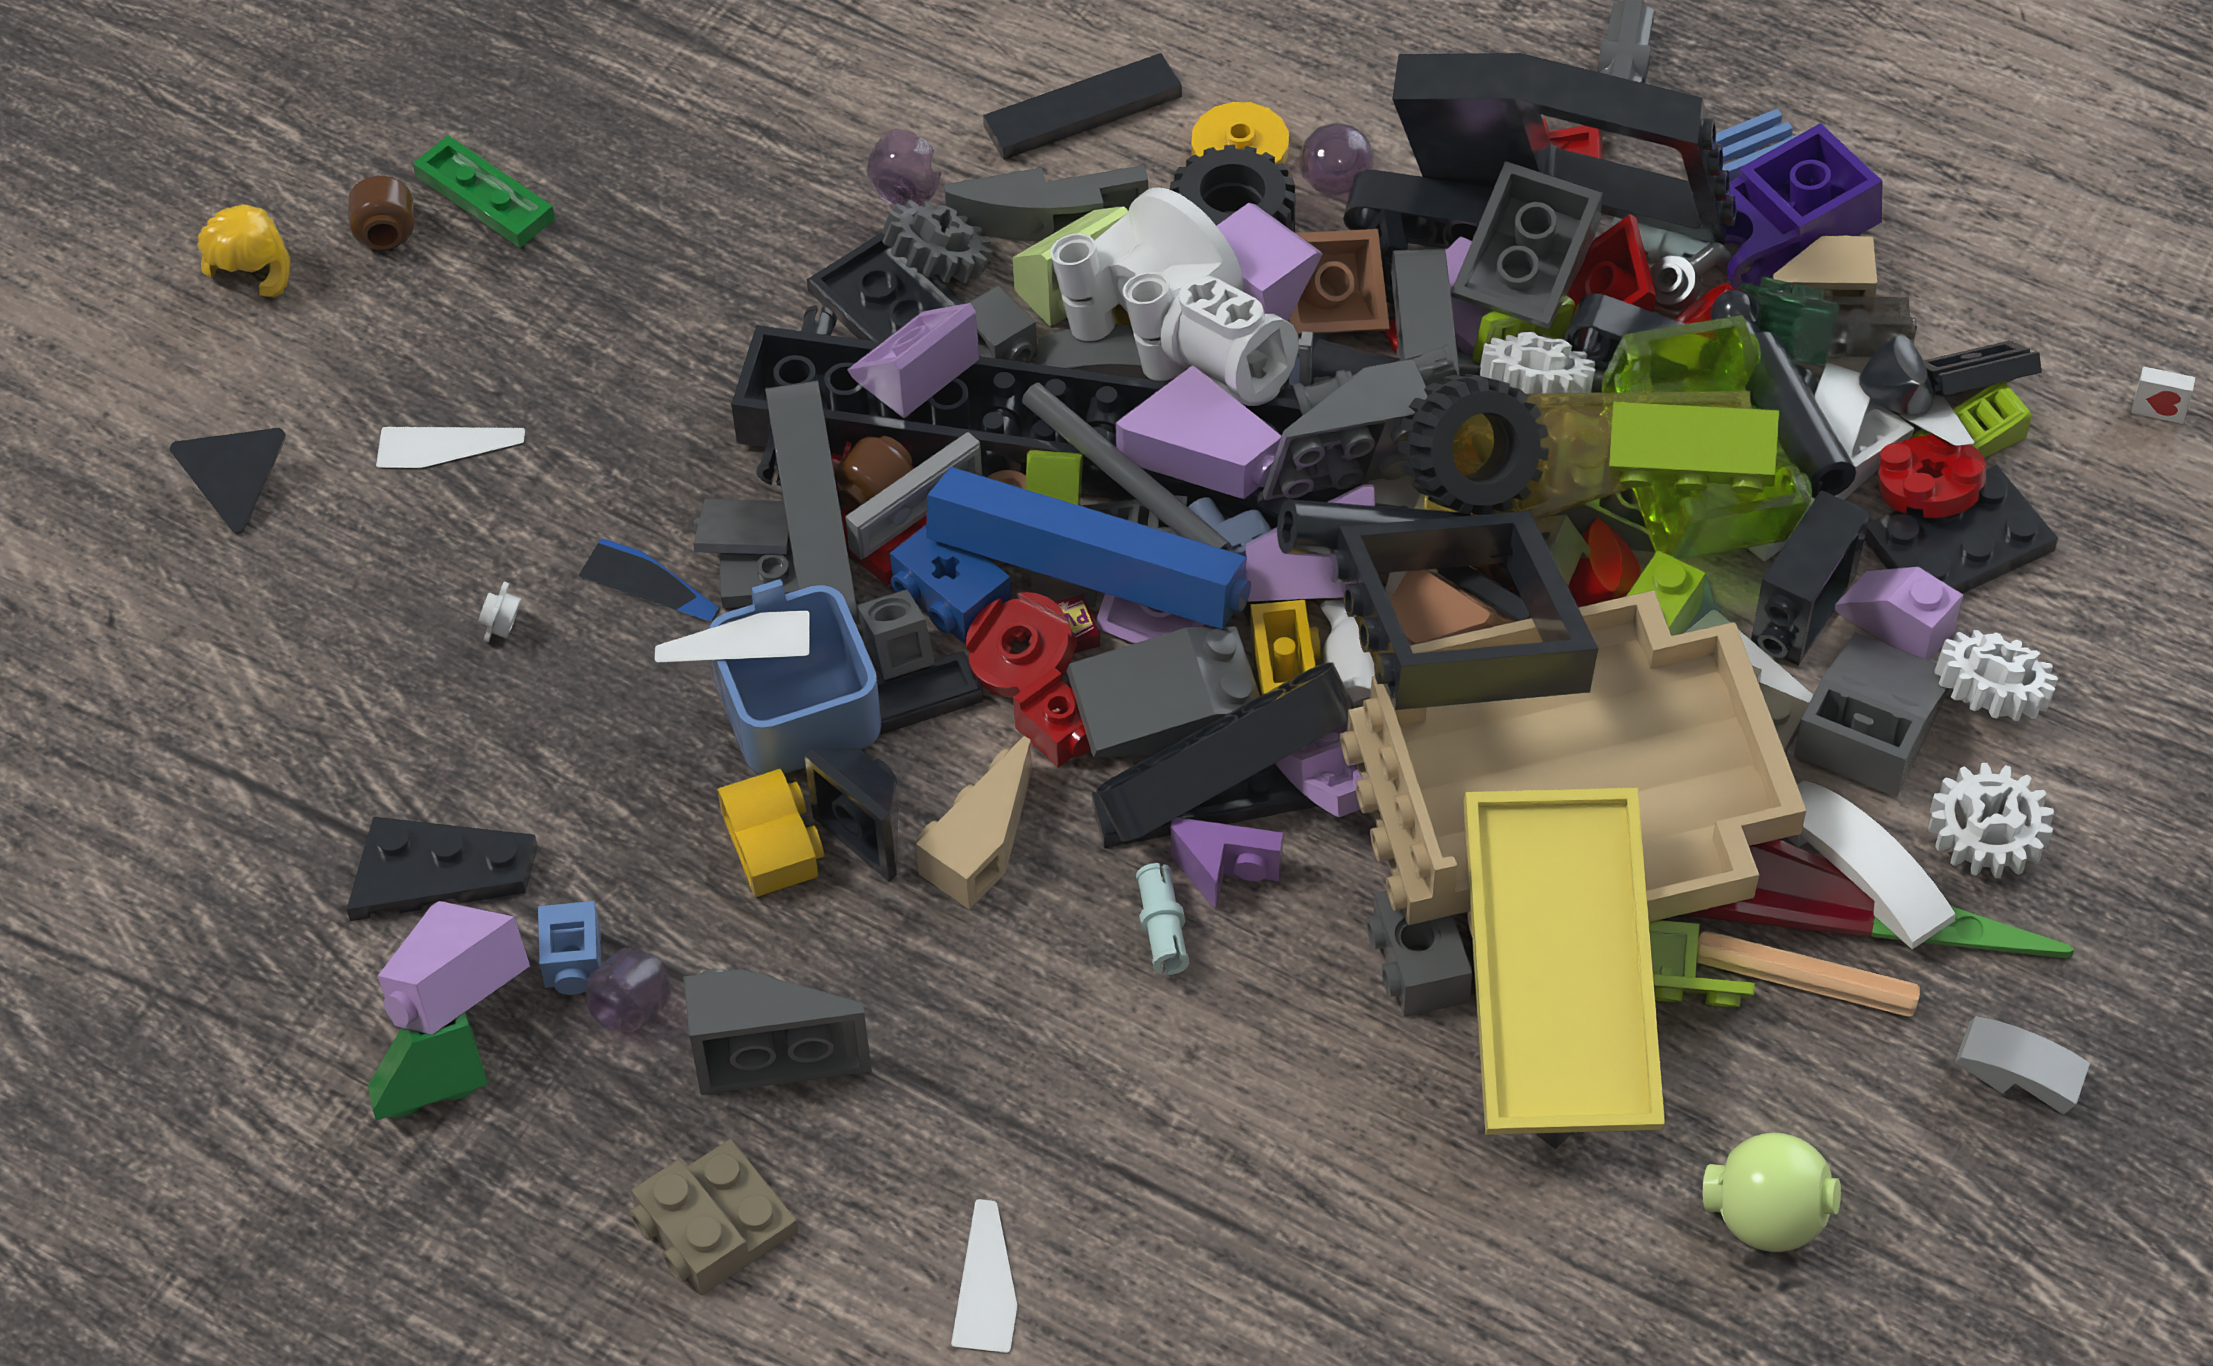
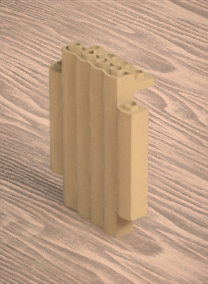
M1655 591L1579 607L1599 648L1590 693L1394 710L1384 685L1377 684L1375 676H1372L1371 698L1363 701V707L1348 710L1347 732L1340 733V742L1347 766L1356 764L1361 776V780L1355 781V790L1361 812L1363 814L1371 812L1377 826L1370 829L1375 857L1378 862L1386 860L1393 875L1386 877V888L1392 909L1394 911L1402 909L1408 925L1468 912V923L1472 935L1464 796L1466 792L1638 788L1649 922L1754 898L1759 873L1749 846L1801 834L1807 810L1736 622L1671 636ZM1532 618L1415 644L1410 647L1413 654L1540 643L1543 641Z

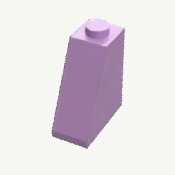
M1194 365L1116 422V448L1139 467L1245 499L1259 487H1265L1282 437Z
M1362 484L1328 502L1375 506L1374 485ZM1277 528L1246 543L1247 562L1245 579L1251 581L1248 601L1344 597L1340 584L1332 581L1333 564L1330 557L1282 553L1278 544Z
M438 901L428 909L379 973L378 979L385 997V1010L392 1019L394 1026L433 1035L530 967L514 916Z

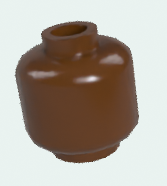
M379 175L365 178L355 184L349 193L347 204L349 227L353 237L360 244L377 250L395 248L406 242L413 232L415 222L413 198L409 188L400 180L390 176Z
M870 436L859 440L841 460L835 471L836 483L840 488L838 492L840 500L846 507L854 511L912 471L911 465L913 463L909 452L899 442L887 436L880 438Z

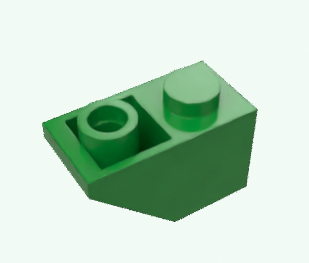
M466 1011L433 1035L406 1028L400 1029L368 1084L372 1110L376 1121L389 1116L392 1118L406 1117L415 1113L423 1105L445 1098L448 1100L461 1099L472 1094L476 1088L488 1085L482 1059Z

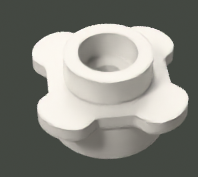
M505 581L499 596L488 593L478 623L487 626L483 641L488 643L492 633L508 638L521 603V598L507 593L509 583Z

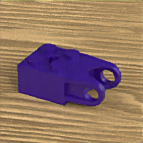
M1821 123L1739 168V176L1730 182L1729 194L1736 197L1735 226H1727L1725 243H1734L1742 246L1727 265V280L1739 290L1758 287L1772 281L1774 273L1821 236H1859L1882 223L1883 181ZM1753 262L1752 267L1746 273L1741 274L1743 269Z

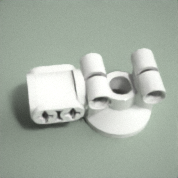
M1150 188L1131 203L1129 211L1124 217L1096 240L1085 234H1070L1057 240L1051 248L1050 254L1072 335L1083 341H1095L1109 335L1116 323L1112 308L1117 304H1121L1129 314L1142 369L1148 378L1156 381L1173 379L1182 374L1186 368L1194 365L1240 403L1248 406H1258L1273 400L1279 393L1280 387L1289 377L1298 353V334L1293 324L1273 313L1265 314L1261 302L1243 292L1244 284L1241 268L1230 244L1214 222L1199 207L1184 196L1165 188Z

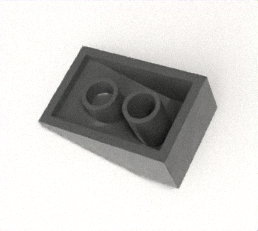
M1505 161L1452 288L1451 297L1549 329L1584 263L1600 224L1603 193Z
M1236 626L1224 627L1223 629L1216 627H1186L1070 663L1066 670L1093 758L1152 756L1260 697Z
M709 969L698 975L683 976L689 1037L701 1095L872 1072L864 1005L862 1002L744 969L729 971Z

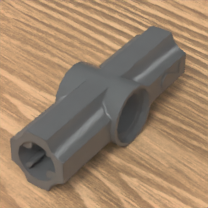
M1623 0L1613 4L1607 39H1602L1597 72L1646 84L1651 54L1649 40H1651L1654 22V9L1646 5L1644 0Z

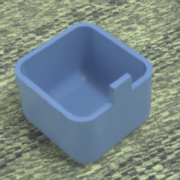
M778 579L752 588L753 605L724 613L711 623L709 629L758 613L809 612V655L712 660L717 691L745 761L755 773L761 775L781 768L785 775L806 768L804 756L812 749L857 747L863 750L876 741L881 730L876 672L846 601L838 590L825 585H816L785 594L782 581Z

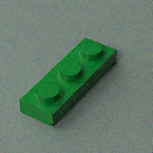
M449 135L413 162L415 176L519 248L555 220L551 204Z

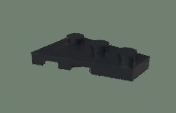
M373 817L346 909L349 920L368 919L372 911L399 907L400 913L421 910L422 903L454 899L461 904L526 893L538 848L536 836L534 834Z

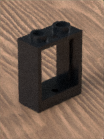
M1823 490L1820 491L1762 579L1751 641L1765 653L1776 658H1783L1799 666L1834 612L1835 604L1845 595L1856 578L1870 516L1869 511Z

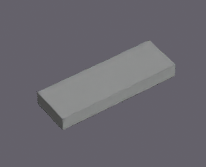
M969 432L965 433L845 516L849 549L862 560L927 515V495L950 467L982 476L980 442Z

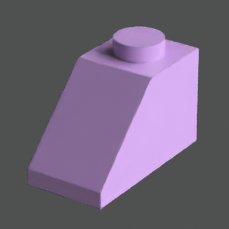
M1919 567L1866 571L1835 604L1834 611L1886 644L1930 660L1942 647L1945 640L1953 635L1963 594Z

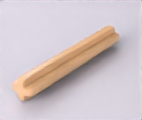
M1702 931L1698 937L1697 963L1908 1017L1913 1016L1917 1008L1920 986L1915 983L1710 931Z

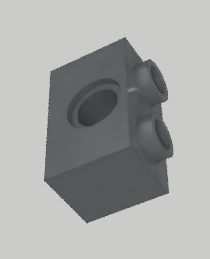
M1387 890L1375 893L1374 916L1366 918L1368 937L1373 950L1382 949L1386 961L1385 964L1381 965L1384 987L1389 998L1397 996L1403 1017L1469 1003L1472 970L1453 915L1408 925L1403 910L1394 911L1392 909ZM1413 946H1417V947H1422V948H1424V949H1426V950H1424V951H1412V950H1409L1408 948H1409V947H1413Z

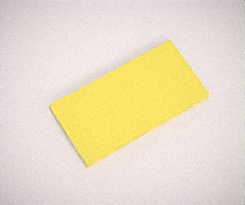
M1638 788L1466 792L1464 796V815L1485 1135L1662 1130L1665 1120Z

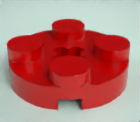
M1930 433L1928 436L1914 437L1900 443L1888 444L1880 452V466L1878 470L1879 492L1883 500L1891 508L1907 514L1906 506L1914 509H1923V517L1943 518L1956 515L1968 510L1979 500V491L1982 487L1985 489L1986 463L1982 454L1971 444L1955 446L1933 433ZM1931 475H1939L1940 477L1933 478Z
M1032 592L1017 593L1020 599H1011L1005 603L998 599L984 607L969 627L966 636L969 664L979 682L992 693L1013 698L1053 667L1063 675L1072 660L1077 647L1076 636L1062 609L1053 600L1041 594ZM1026 636H1030L1029 648L1020 654H1014L1009 646L1013 640L1022 642Z

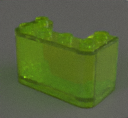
M1739 315L1624 334L1602 380L1603 402L1611 427L1613 402L1758 409L1756 406L1751 405L1745 386L1753 373L1755 365H1758L1760 362V346L1756 336L1750 334L1744 316ZM1777 458L1774 486H1763V491L1760 493H1738L1730 490V484L1708 483V488L1705 490H1683L1675 487V481L1653 480V485L1650 487H1633L1655 552L1659 550L1678 560L1783 542L1792 533L1810 504L1812 497L1811 484L1807 475L1804 472L1800 473L1794 464L1778 466Z

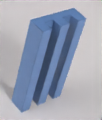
M1778 109L1717 133L1716 144H1721L1723 147V163L1737 157V160L1723 165V170L1729 171L1730 182L1739 176V168L1796 137L1792 135L1793 127L1789 122H1781L1782 114ZM1778 140L1780 141L1774 145H1771L1769 147H1766L1755 152V150L1760 147H1763Z

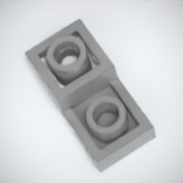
M1978 1016L1969 1021L1955 1060L1956 1064L2002 1094L2011 1086L2017 1084L2063 1115L2077 1104L2090 1062L2042 1036L2010 1024Z

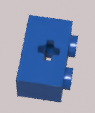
M926 524L890 552L891 584L896 593L908 590L915 603L928 613L930 620L937 629L945 634L952 633L966 645L967 632L978 613L988 604L998 599H1001L1002 603L1012 599L1010 576L983 555L926 538Z

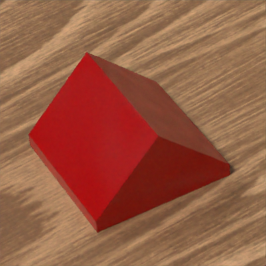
M1629 214L1592 241L1584 263L1566 295L1575 303L1573 314L1581 298L1588 294L1596 293L1607 295L1654 312L1656 294L1636 217Z

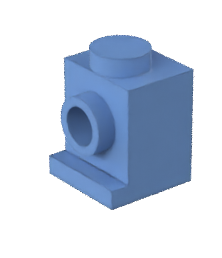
M595 901L538 906L539 964L545 988L555 987L559 993L575 995L586 991L590 983L602 982L601 928Z

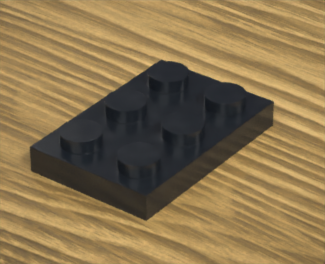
M1998 465L1986 469L1985 489L1983 487L1980 489L1979 500L1968 510L1943 518L1923 517V509H1914L1906 506L1907 514L1894 511L1868 523L1864 541L1887 569L1919 567L1961 594L2054 552L2058 541L2055 533Z

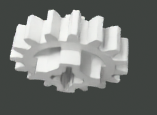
M1534 332L1519 333L1518 337L1506 335L1505 341L1492 338L1491 344L1485 343L1480 364V376L1509 383L1510 387L1521 389L1528 395L1527 400L1536 401L1541 405L1557 404V400L1569 403L1570 397L1582 400L1585 393H1591L1595 374V362L1587 360L1585 352H1572V345L1563 339H1550L1538 336Z
M1973 630L1971 638L1958 632L1955 634L1954 640L1946 639L1934 670L1935 674L1941 676L1939 681L1941 687L1954 689L1951 698L1954 700L1970 703V709L1973 711L1983 707L1989 711L1993 718L2009 716L2014 721H2019L2022 713L2034 719L2037 718L2039 710L2046 712L2055 691L2058 677L2051 674L2053 669L2051 663L2038 662L2041 653L2037 650L2031 651L2029 648H2021L2022 642L2019 640L2008 643L2003 640L1999 633L1983 635L1978 630Z
M1981 763L1980 771L1977 775H1973L1965 766L1960 768L1957 780L1946 777L1942 781L1940 793H1935L1930 808L1932 815L1928 828L1929 832L1938 834L1935 845L1936 849L1942 851L1951 848L1953 854L1950 863L1953 866L1961 864L1964 860L1972 863L1971 874L1975 876L1980 873L1982 867H1990L1994 878H2001L2004 866H2009L2018 875L2023 873L2026 860L2036 864L2040 861L2043 848L2048 847L2053 828L2050 826L2054 810L2043 807L2047 796L2045 790L2030 792L2028 789L2032 778L2029 775L2021 777L2018 781L2010 778L2011 767L2007 765L2002 768L2000 774H1992L1988 763Z

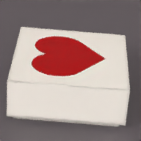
M2143 367L2131 413L2183 424L2192 396L2195 377Z

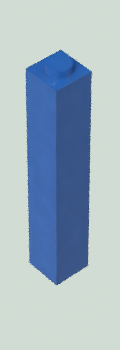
M953 467L948 469L927 495L926 538L1219 629L1224 628L1235 611H1243L1249 599L1251 581L1245 579L1247 556Z

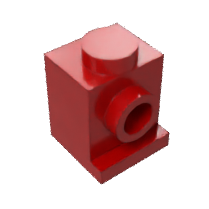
M1055 667L1013 697L1015 729L1023 736L1029 738L1031 743L1057 768L1072 757H1080L1091 749L1073 690L1062 680V674Z

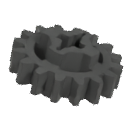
M908 200L906 206L897 203L893 211H890L882 233L885 235L883 244L893 247L891 251L893 257H904L907 259L906 267H917V273L929 278H934L935 274H938L944 282L948 283L951 277H955L961 283H967L969 277L975 280L979 279L992 254V250L989 249L990 239L980 236L983 231L981 227L969 226L966 224L968 217L964 215L957 216V211L950 207L940 205L939 209H935L927 201H925L923 207H920L912 200Z

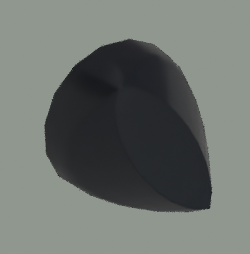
M1903 333L1885 343L1869 359L1859 375V385L1864 393L1874 402L1889 410L1916 416L1926 414L1932 407L1934 389L1927 369L1918 350Z

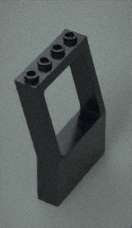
M1522 53L1398 54L1392 100L1422 177L1495 187L1506 161L1603 193L1601 214L1624 219L1631 214L1637 218L1638 223L1725 245L1727 226H1735L1736 197L1735 195H1729L1730 175L1728 170H1723V147L1721 144H1716L1715 118L1707 117L1702 97ZM1541 115L1674 148L1681 153L1688 181L1557 148L1549 141Z

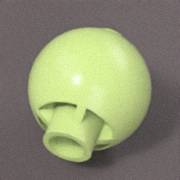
M1765 1133L1753 1136L1740 1143L1730 1152L1726 1165L1709 1164L1705 1170L1703 1180V1203L1707 1212H1721L1726 1226L1738 1239L1751 1247L1763 1251L1784 1252L1806 1245L1825 1228L1830 1214H1837L1840 1208L1841 1185L1839 1179L1831 1178V1171L1826 1160L1812 1145L1792 1135Z

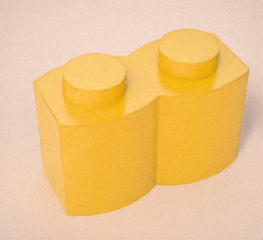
M781 768L717 789L720 809L754 897L818 877L816 859L824 857L819 834L814 825L805 828L800 817L801 814L807 812L802 792L797 782L787 783Z

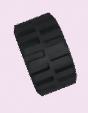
M1224 145L1223 150H1216L1212 147L1203 150V156L1201 157L1193 155L1186 160V167L1179 166L1174 173V181L1170 183L1169 190L1184 196L1194 203L1216 226L1234 214L1225 213V211H1238L1246 204L1251 203L1261 208L1295 233L1296 194L1294 180L1292 177H1288V169L1283 163L1275 164V157L1267 152L1260 155L1256 153L1257 148L1246 146L1244 150L1235 149V145Z
M1466 374L1465 377L1451 375L1444 377V385L1433 382L1424 388L1428 397L1425 400L1415 397L1409 405V408L1415 411V414L1411 420L1407 418L1402 419L1400 429L1408 431L1407 440L1398 441V452L1409 457V460L1401 464L1405 475L1415 478L1411 485L1417 492L1429 496L1427 500L1437 505L1468 515L1470 513L1488 515L1492 514L1493 509L1505 512L1514 508L1511 498L1524 501L1532 493L1526 485L1530 480L1539 483L1544 473L1536 469L1539 459L1548 460L1549 453L1548 448L1541 447L1540 439L1549 436L1547 426L1535 422L1542 415L1537 405L1526 402L1528 395L1521 389L1510 387L1509 383L1479 375ZM1482 413L1488 419L1493 430V449L1489 459L1479 470L1463 476L1454 462L1453 441L1458 429L1466 420Z

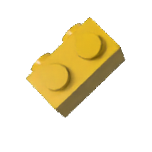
M1305 600L1251 605L1250 644L1257 689L1261 696L1315 667L1314 659H1320L1321 656L1320 639L1317 626L1309 627Z

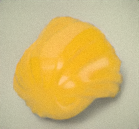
M245 204L225 208L207 221V225L201 229V232L198 234L199 242L197 246L202 254L201 270L203 274L213 278L218 268L230 272L236 270L255 272L270 263V272L265 281L259 285V296L274 298L283 294L284 288L288 284L291 258L274 221L265 210Z

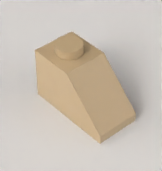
M1848 235L1821 236L1773 274L1768 305L1769 315L1871 317L1877 288L1873 237Z

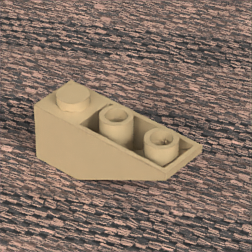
M1023 736L1010 750H1002L992 761L989 771L974 786H966L956 797L953 807L938 822H930L917 839L916 852L919 875L969 910L1006 873L1032 774L1031 741L1029 738Z

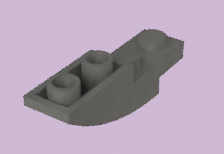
M1144 165L1046 182L1041 167L944 184L945 206L956 210L957 216L964 215L968 217L966 224L981 227L983 229L981 235L1021 241H1042L1093 210L1124 206L1129 211L1131 203L1148 190V177Z

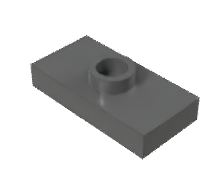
M789 549L787 554L737 553L719 555L722 608L753 605L752 588L778 579L782 581L785 594L798 591L792 549Z

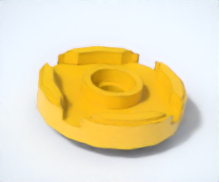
M1252 102L1226 103L1213 107L1200 116L1192 129L1191 156L1197 155L1201 157L1203 156V150L1212 147L1216 150H1223L1224 145H1235V149L1244 150L1246 146L1257 148V154L1262 155L1267 152L1274 156L1275 164H1285L1288 159L1289 131L1283 119L1267 107Z

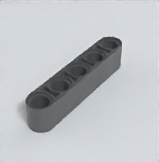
M1445 249L1393 251L1392 285L1400 360L1449 345L1454 360L1453 365L1459 376ZM1444 381L1437 382L1438 384L1444 385ZM1464 423L1455 435L1453 455L1464 454Z
M818 380L766 388V398L798 590L816 585H825L838 590L843 595L855 625L859 624Z

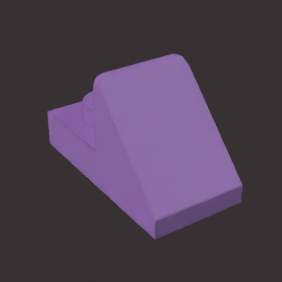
M1174 818L1171 822V857L1209 904L1217 909L1224 874L1237 875L1248 881H1260L1263 879L1279 881L1283 864V832Z

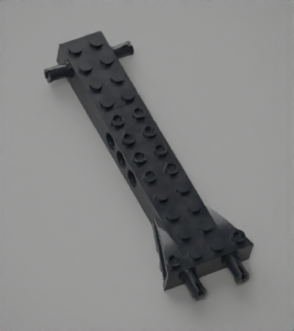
M813 305L805 311L801 331L756 325L731 407L737 444L765 448L756 473L763 482L772 485L775 471H778L765 389L817 380L830 454L842 455L846 441L852 442L851 450L863 438L887 436L899 442L909 452L913 462L911 466L915 469L959 437L969 432L980 442L982 476L987 478L991 474L1002 470H1014L1026 475L1027 454L1030 450L1082 454L1022 403L1024 394L1032 385L1040 383L1116 447V422L1169 382L979 356L978 361L903 418L855 381L847 370L882 342L832 336L833 328L837 322L836 314L829 308L822 306L817 322L815 317L818 307ZM1330 376L1313 378V384L1328 380ZM1284 384L1280 387L1277 396L1266 404L1258 406L1242 404L1281 436L1285 429L1302 417L1294 388L1285 389ZM1083 455L1081 493L1128 500L1136 499ZM1142 468L1174 496H1188V507L1196 500L1205 497L1212 499L1220 512L1231 518L1246 511L1258 510L1272 530L1277 528L1278 517L1284 502L1291 499L1280 497L1265 500L1262 495L1264 487H1259L1245 499ZM779 474L776 481L777 486H781ZM1362 482L1347 489L1329 488L1308 492L1301 497L1292 498V500L1328 502L1362 485ZM1375 503V506L1408 508V506H1404V505H1402V506H1395V505Z

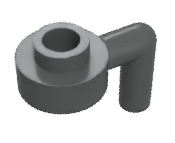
M1712 242L1689 260L1680 256H1667L1658 260L1650 269L1656 294L1655 301L1668 310H1681L1690 306L1700 293L1702 285L1701 275L1715 266L1724 275L1728 276L1727 265L1734 255L1721 243ZM1673 272L1677 273L1675 284L1670 287H1664L1663 282L1665 278Z

